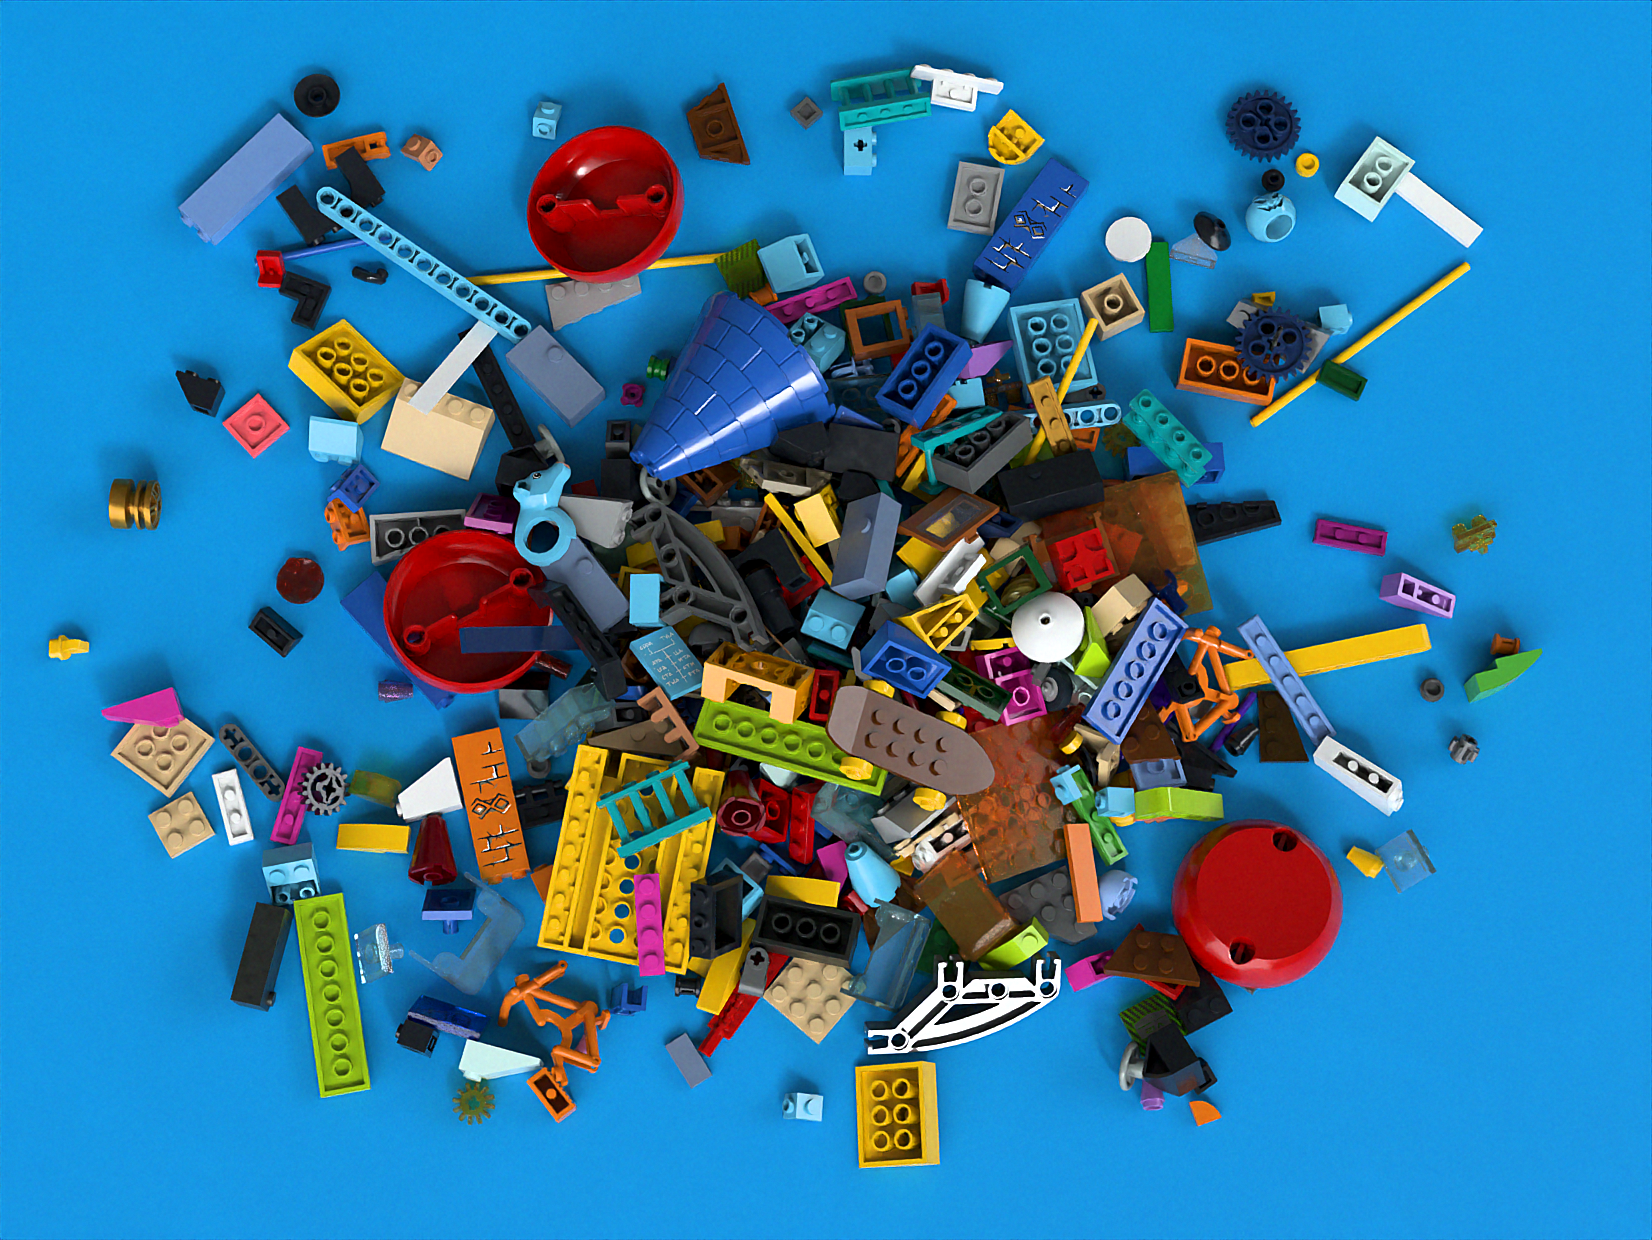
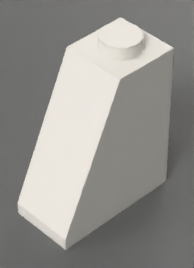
M450 757L442 760L399 794L400 803L396 804L399 818L403 817L406 823L425 819L428 815H440L463 809Z

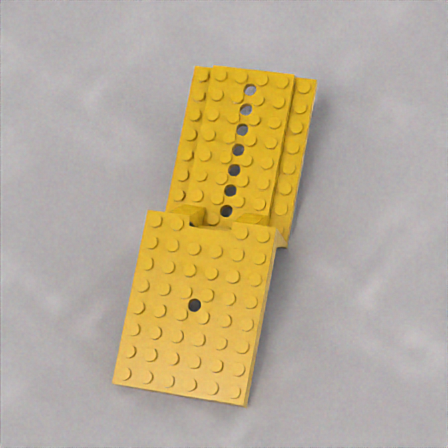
M621 566L618 585L630 599V574H660L662 576L663 574ZM691 615L672 625V627L687 646L689 634L693 628L707 620ZM638 628V630L642 633L641 637H644L650 633L657 631L640 630ZM630 637L618 639L620 640L619 647L621 649V652L624 649ZM751 638L749 640L750 645L754 644V641ZM697 656L699 663L704 666V658ZM596 688L592 708L608 703H619L606 702ZM733 695L728 698V701L737 703V698ZM679 698L672 700L676 708L678 704L683 702ZM677 708L680 714L685 711V709ZM648 711L649 720H650V719H651V713ZM591 712L586 739L580 745L578 744L537 946L639 966L635 890L629 894H624L620 890V884L624 880H631L634 883V875L659 873L665 971L686 975L689 961L691 882L704 878L706 874L716 824V812L726 775L730 772L729 768L733 754H726L722 771L707 769L706 756L691 765V768L684 770L699 805H702L703 808L709 807L713 818L633 854L638 857L639 865L635 869H628L625 865L626 858L621 859L616 848L621 847V839L607 807L599 809L596 802L601 801L599 797L607 792L613 791L616 794L622 791V786L636 780L638 784L646 780L645 775L653 771L659 770L662 773L668 770V765L675 762V757L660 755L667 760L663 761L630 753H622V750L600 749L588 746L587 739L609 733H595ZM694 723L693 725L689 726V728L691 729L692 733L694 732L693 729H694L695 723ZM675 775L661 781L676 816L679 815L682 819L690 815L688 812L690 810ZM639 791L638 793L644 806L649 810V817L653 826H657V829L666 826L667 818L655 791L649 796H644ZM628 796L615 802L629 834L631 835L634 831H641L643 833L645 830L640 820L635 817V808L630 797ZM620 904H625L629 908L628 916L623 919L618 918L615 914V909ZM614 929H621L624 932L622 942L613 943L611 941L610 934Z

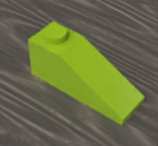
M1033 916L979 956L976 961L985 971L1008 970L1028 959L1047 945L1050 934Z

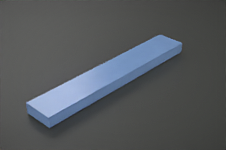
M1255 614L1236 627L1314 746L1318 748L1326 736L1334 737L1337 734L1258 614Z

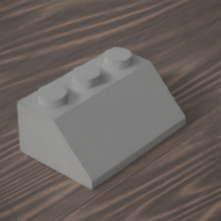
M910 781L908 789L900 790L894 794V800L877 808V814L870 820L886 844L912 838L961 796L945 795L947 799L943 809L925 810L913 801L915 789L924 787Z

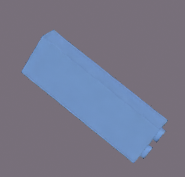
M278 113L178 207L182 214L181 220L189 228L194 226L198 230V236L204 242L210 241L216 246L314 153L311 142Z

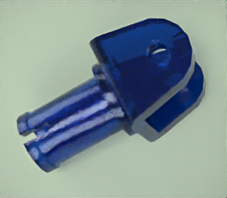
M1167 568L1164 570V574L1170 581L1168 585L1159 591L1151 581H1148L1146 586L1153 593L1154 597H1157L1159 600L1165 599L1175 614L1179 615L1189 606L1176 591L1178 588L1177 579Z

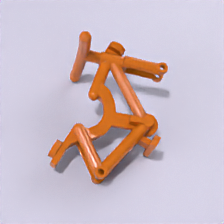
M1209 625L1204 633L1200 628H1188L1181 641L1189 639L1199 644L1189 665L1188 673L1196 675L1205 693V697L1185 704L1176 703L1171 699L1166 708L1161 706L1157 710L1163 723L1171 712H1175L1184 742L1197 740L1221 715L1223 716L1221 722L1224 724L1237 722L1241 717V714L1238 712L1230 713L1228 711L1237 707L1239 698L1235 692L1230 690L1218 652L1235 657L1240 661L1252 659L1254 654L1250 649L1247 650L1218 639L1221 631L1213 625ZM1206 651L1208 652L1221 691L1208 688L1206 668L1201 663ZM1203 699L1217 703L1193 726L1188 708L1198 705Z
M564 960L559 961L558 964L531 981L528 974H521L515 977L514 981L517 987H512L505 994L498 1017V1025L505 1027L508 1023L511 1006L520 1000H524L538 1026H544L546 1022H551L558 1027L561 1032L562 1041L560 1045H555L551 1051L555 1065L551 1068L554 1081H560L561 1086H566L568 1083L563 1062L586 1069L590 1073L597 1071L601 1058L599 1056L596 1026L598 1025L599 1030H603L610 1020L609 1009L602 1010L601 1015L596 1017L598 1007L591 1000L578 1002L542 990L546 985L564 976L568 963ZM534 997L576 1012L564 1019L549 1009H540ZM582 1022L584 1025L587 1054L570 1049L572 1043L571 1030Z

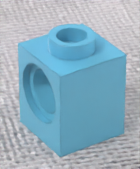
M1346 304L1319 307L1314 315L1316 326L1335 331L1332 335L1346 334L1350 325H1352V314L1350 311H1347Z
M1106 787L1096 792L1095 806L1098 816L1124 818L1135 813L1134 788Z

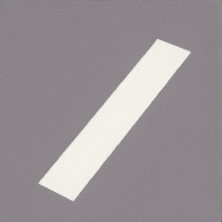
M479 320L409 400L408 404L427 415L495 337L498 331Z

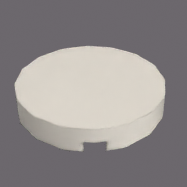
M1135 217L1121 218L1115 221L1106 233V247L1110 255L1118 261L1135 262L1142 259L1150 250L1152 234L1148 225L1141 219Z

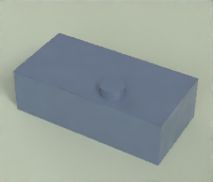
M541 325L536 327L505 355L507 364L571 429L606 399L604 388Z
M883 492L850 502L847 505L830 588L851 601L885 591L902 505Z
M576 535V539H571L568 550L559 560L551 563L550 566H539L549 580L567 584L602 634L603 632L609 633V629L625 616L629 618L630 599L578 535Z

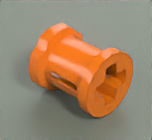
M769 282L765 284L764 288L754 293L748 292L749 299L761 306L772 301L774 303L778 301L776 293L773 294Z
M1495 633L1490 653L1493 655L1500 653L1509 656L1518 654L1520 639L1500 637V634Z

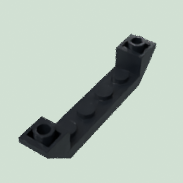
M545 580L527 588V592L539 609L548 605L552 608L598 672L593 684L606 702L626 694L628 688L620 657L567 584Z
M1139 613L1134 616V621L1138 620ZM1175 649L1160 675L1172 700L1179 704H1185L1205 697V693L1196 676L1190 678Z

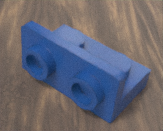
M361 464L354 469L349 467L341 474L340 478L342 481L338 480L330 487L329 490L332 493L326 500L331 502L338 497L355 513L373 494L380 483Z

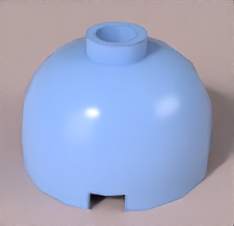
M1110 870L1102 876H1097L1103 916L1110 920H1115L1116 917L1113 915L1116 912L1120 914L1124 912L1136 891L1132 888L1133 882L1138 883L1136 877L1122 870Z

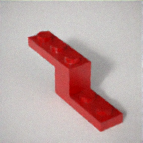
M815 778L814 783L793 787L789 858L803 864L812 863L815 816L837 811L838 784Z

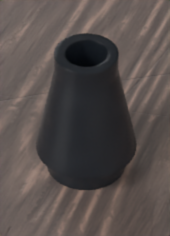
M1249 723L1247 726L1227 736L1224 742L1226 750L1235 757L1243 755L1255 737L1260 733L1259 729L1253 723Z

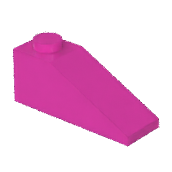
M173 687L101 710L102 715L107 720L157 727L165 726V728L175 727L179 725V721L185 720L178 694Z

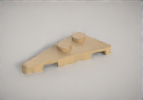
M667 717L660 723H654L650 719L587 739L588 746L617 749L622 750V753L649 754L654 757H660V755L677 757L683 753L679 740L672 744L664 740L665 735L674 729L670 717Z

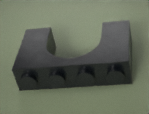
M354 146L334 158L333 162L350 186V200L365 209L370 205L374 208L384 201L382 197L385 196V190ZM296 184L276 196V202L307 246L312 243L314 246H317L326 240V234L331 231L335 234L344 228L325 214L313 209ZM349 210L341 213L343 217H350L353 214Z
M778 527L768 531L763 538L748 545L743 552L729 559L743 580L750 571L759 566H772L782 585L792 593L813 580L788 535ZM707 577L699 582L702 589L715 593V589ZM722 625L723 628L733 634L732 628Z

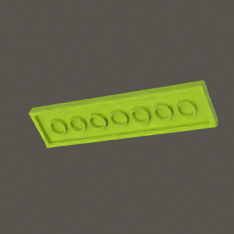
M705 698L692 735L698 745L877 796L881 795L888 772L873 766L872 775L869 779L854 780L847 777L846 774L840 771L839 767L842 758L850 756L839 750L832 743L824 727L796 720L793 724H784L776 719L769 718L770 712L728 700L721 703Z
M337 893L293 901L320 1097L327 1098L371 1090L344 894Z

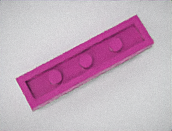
M848 276L764 308L784 326L796 323L806 312L815 316L839 307V304L846 300H857L858 296Z
M298 747L270 837L271 841L288 846L296 845L308 804L301 805L300 803L304 797L303 795H297V792L302 791V787L297 784L298 782H304L305 779L301 774L309 773V766L316 767V763H321L324 755L322 752Z
M659 873L634 875L640 976L666 975Z

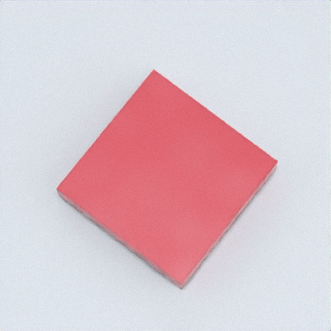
M259 393L222 423L253 459L290 429L287 423Z

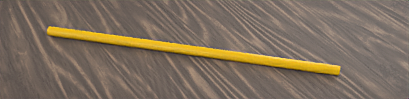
M733 252V254H732V255H733V258H734L733 261H736V260H735V259H736V258H735V257H736V255H735L736 253H735V252ZM731 253L658 259L647 269L715 263V259L719 263L721 256H723L722 260L725 262V254L728 255L727 260L730 262ZM556 269L465 277V279L475 286L568 276Z
M1463 262L1330 361L1338 365L1344 363L1470 270L1469 264ZM1320 369L1250 419L1251 425L1254 428L1314 385Z
M1090 317L1056 391L1060 404L1065 397L1099 322ZM1042 425L1023 466L1034 463L1046 438ZM1004 506L1002 511L1007 513L1006 508ZM989 538L985 547L988 554H990L998 538Z

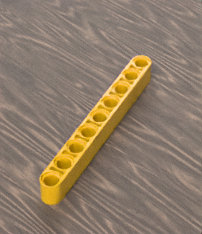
M1418 624L1283 653L1298 676L1303 677L1419 653L1431 649L1432 646L1426 624ZM1256 658L1223 665L1231 691L1272 683Z

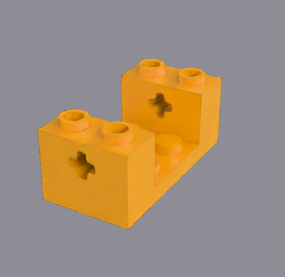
M724 641L704 663L701 696L713 702L724 703L740 684L752 685L760 690L772 692L769 718L776 719L784 724H793L811 703L815 668L756 650L748 653L738 647V645Z

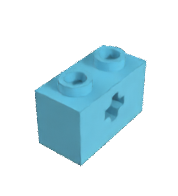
M872 126L844 131V175H871L872 167H876L877 156L876 153H872V146H876V132H872Z

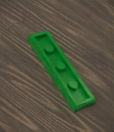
M1151 242L1150 250L1145 255L1150 333L1173 332L1168 242Z

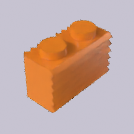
M542 1068L526 1081L557 1123H560L577 1110V1105L559 1082L554 1081L552 1073L548 1068Z

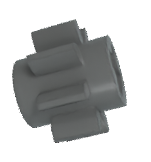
M1462 734L1460 738L1454 736L1448 748L1451 751L1450 757L1460 764H1466L1468 760L1473 763L1480 750L1477 748L1478 742L1467 734Z

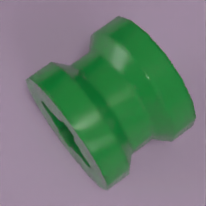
M651 355L646 377L650 379L657 377L660 381L665 382L668 376L670 359L664 358L662 360L658 359L655 355Z

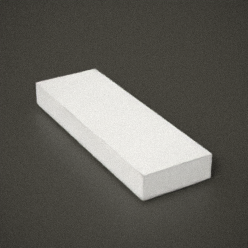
M237 769L212 775L229 844L233 846L255 839Z

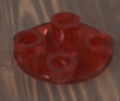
M289 558L278 573L276 587L281 596L288 602L305 604L314 600L322 591L324 574L321 567L311 559Z

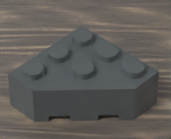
M1065 865L997 898V903L1007 923L1021 926L1035 916L1050 934L1049 937L1070 946H1075L1092 938L1098 932L1093 922L1077 923L1071 877Z

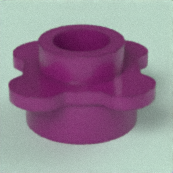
M630 383L624 384L622 386L623 397L620 398L621 404L624 406L630 404L635 405V407H641L643 405L642 396L645 393V387Z

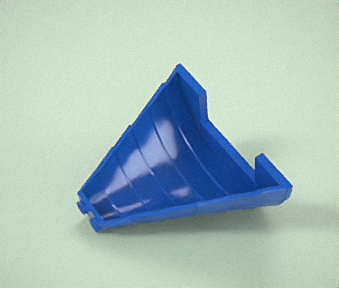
M720 291L710 296L703 304L697 321L694 323L688 339L680 351L659 399L656 400L647 423L643 426L629 454L634 462L641 463L646 467L652 477H657L663 482L693 471L721 464V462L751 454V451L768 447L778 432L823 421L825 428L829 427V424L833 422L837 414L833 402L828 403L825 393L829 388L818 367L801 344L795 346L787 335L789 330L786 326L755 301L749 298L741 301L735 292Z

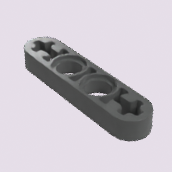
M235 724L222 726L219 731V738L263 794L270 801L280 802L286 789L283 781L239 727ZM227 731L235 732V738L241 743L236 746L231 739L225 740L227 738ZM245 747L252 750L251 757L247 760L240 759V750ZM265 766L267 768V773L263 778H256L254 776L256 767ZM270 780L276 787L281 785L279 788L280 794L277 796L274 793L270 795L272 790L266 782Z

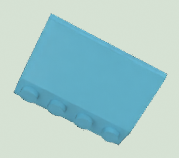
M1078 298L1009 307L1006 322L1010 339L1013 340L1012 348L1022 385L1025 404L1033 403L1026 386L1027 383L1049 375L1054 389L1057 391L1085 330ZM1089 344L1066 394L1098 383Z

